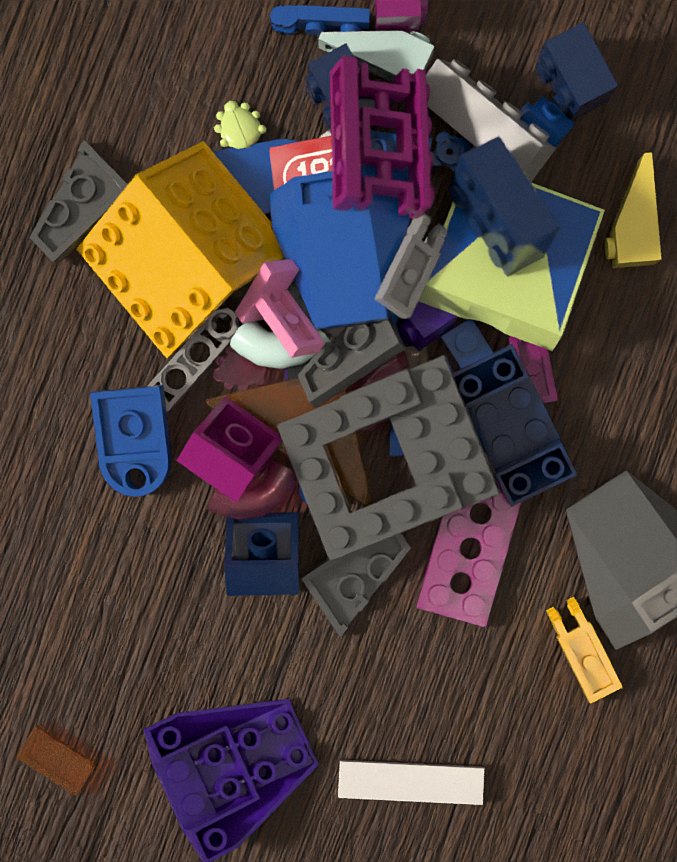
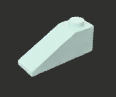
M404 31L321 32L319 37V48L326 52H330L347 43L353 56L357 58L358 65L361 62L368 63L369 72L394 83V77L402 68L409 69L411 74L417 69L426 70L435 47L429 44V38L415 31H411L410 34Z

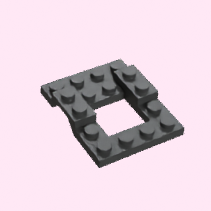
M444 355L343 395L338 400L277 425L329 561L501 493L447 357ZM390 419L416 486L352 512L326 445Z

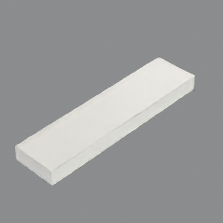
M340 760L338 798L483 805L484 767Z

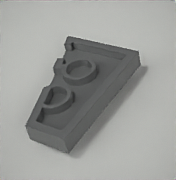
M83 140L78 149L79 155L71 169L68 168L62 178L64 182L54 200L49 201L29 237L56 266L85 239L128 185L85 140Z
M391 316L387 320L345 326L346 328L333 342H326L321 351L316 353L297 375L311 405L315 408L319 407L406 349Z
M400 533L337 559L329 561V558L302 574L300 578L341 637L348 629V625L359 611L363 610L373 593L382 582L386 581L411 547Z

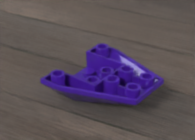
M289 699L175 713L143 729L151 763L182 831L202 862H212L239 848L319 765Z

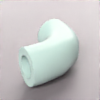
M256 321L247 322L240 326L230 341L231 347L238 354L258 366L284 369L301 365L316 355L310 354L291 358L274 332L264 329ZM317 330L325 343L330 342L322 330Z

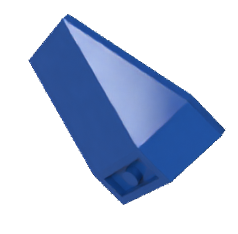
M361 165V180L365 176L377 178V167ZM392 169V180L408 182V170ZM332 171L293 177L270 193L272 230L285 259H293L299 268L294 280L315 328L321 330L389 319L390 310L374 299L411 224L412 218L409 217V213L407 215H399L398 197L372 194V203L365 210H357V206H352L348 211L333 210Z

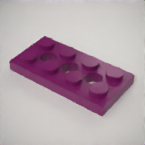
M499 481L496 482L501 493L478 502L485 504L490 510V517L484 524H476L470 517V510L475 504L441 517L416 608L486 628L521 505L520 502L511 507ZM466 538H475L480 544V552L475 558L468 559L461 554L460 545ZM458 572L466 573L471 580L469 589L464 593L454 592L450 585L452 576Z

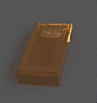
M38 725L34 727L15 757L74 796L78 795L97 763Z

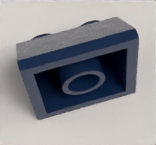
M298 512L227 514L224 563L227 596L299 595Z

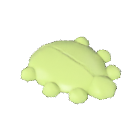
M228 101L224 105L225 112L219 111L216 114L217 119L221 120V124H217L214 128L215 132L221 133L223 138L220 141V146L242 149L256 143L260 135L267 130L258 121L261 116L260 112L256 110L252 113L249 112L250 106L248 103L244 102L239 107L236 101Z

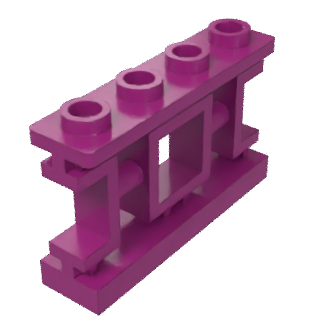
M342 56L330 71L333 210L348 211L352 206H357V210H365L372 203V194L398 197L399 215H407L409 213L410 218L418 219L432 206L434 188L430 185V170L433 164V154L429 151V135L432 122L427 112L430 85L426 83V70L417 69L411 74L409 69L402 68L394 77V84L369 80L368 63L361 62L357 65L356 57ZM358 96L374 98L375 108L362 107L359 110ZM405 99L406 113L390 111V101L402 102ZM370 125L396 129V153L371 149ZM360 165L377 167V178L365 176L361 180ZM408 167V182L392 180V169L405 170Z

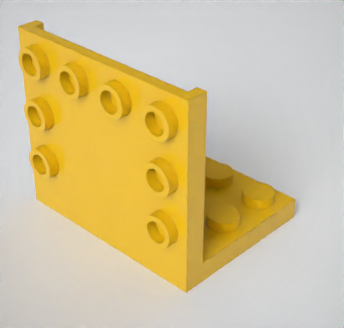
M204 141L136 174L76 249L166 358L175 354L234 291L255 279L265 262L286 260L272 230V222Z

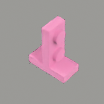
M293 259L265 262L235 314L241 323L265 320L291 358L319 353L325 344L324 340L287 290L299 271L298 266Z

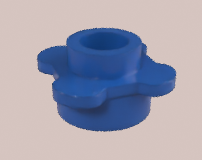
M441 132L436 136L437 146L435 152L432 153V165H443L449 167L452 172H455L461 155L469 150L470 144L465 138L459 139L456 136L449 135L447 132ZM448 149H451L453 151V154L448 155L446 151Z

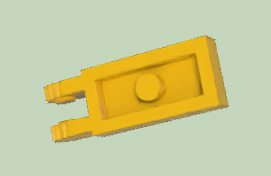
M572 597L566 600L567 607L577 622L578 627L567 632L559 612L554 607L546 611L558 634L556 638L588 702L593 703L623 687L591 622H587L579 604Z

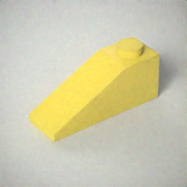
M652 152L644 153L638 160L610 230V237L605 238L606 258L612 259L613 268L655 265L662 260Z

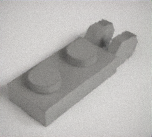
M425 213L418 219L413 218L411 221V225L407 229V235H405L374 299L401 318L411 317L439 259V251L448 231L438 224L430 230L425 241H422L427 226L431 221L430 217Z

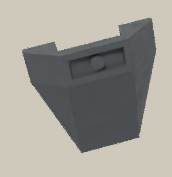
M625 470L565 509L594 618L615 650L653 633L677 617V510Z

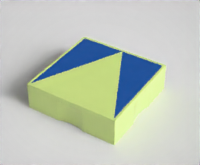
M531 183L560 228L544 258L507 277L502 268L496 267L492 262L488 252L489 248L482 237L479 238L473 233L469 224V217L463 208L457 207L453 202L444 228L448 231L439 251V259L418 301L464 319H473L487 323L504 334L553 351L562 337L605 210Z

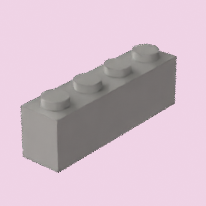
M437 59L426 74V83L430 85V97L427 106L475 147L500 136L531 183L556 149L547 141L549 134L534 123L528 126L520 119L523 113L509 102L500 103L494 98L497 92L491 86L481 80L477 83L468 76L471 71L464 64L456 59H453L451 62Z

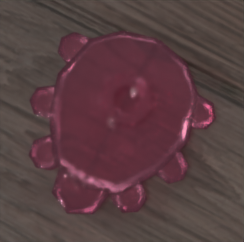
M231 346L226 348L227 356L225 358H216L215 363L220 367L214 370L213 378L218 382L225 381L224 387L226 389H232L235 384L239 386V390L245 391L248 385L253 383L262 385L264 383L263 376L267 367L256 365L238 354Z

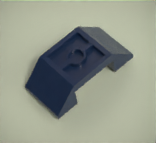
M513 344L453 372L477 435L495 468V475L511 507L577 476V472L552 419Z

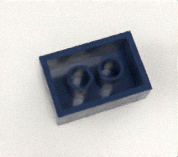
M497 136L462 154L449 187L450 195L455 205L459 208L462 207L469 217V224L473 233L479 238L482 237L489 248V256L494 265L498 268L501 267L508 277L544 258L560 226L501 137Z

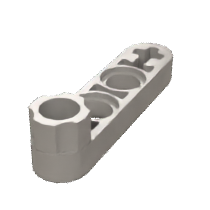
M229 308L217 309L148 385L155 386L160 383L166 392L174 396L170 402L165 397L167 415L230 345L231 338L240 327V323L236 314ZM229 317L232 319L230 331L227 333L224 331L221 333L215 332L218 328L215 321L218 318L226 320ZM206 330H208L213 338L222 343L218 348L215 347L210 339L202 336ZM199 342L207 344L210 348L209 358L201 363L193 361L190 356V349ZM174 369L182 370L187 378L185 385L177 390L171 389L166 382L168 373Z

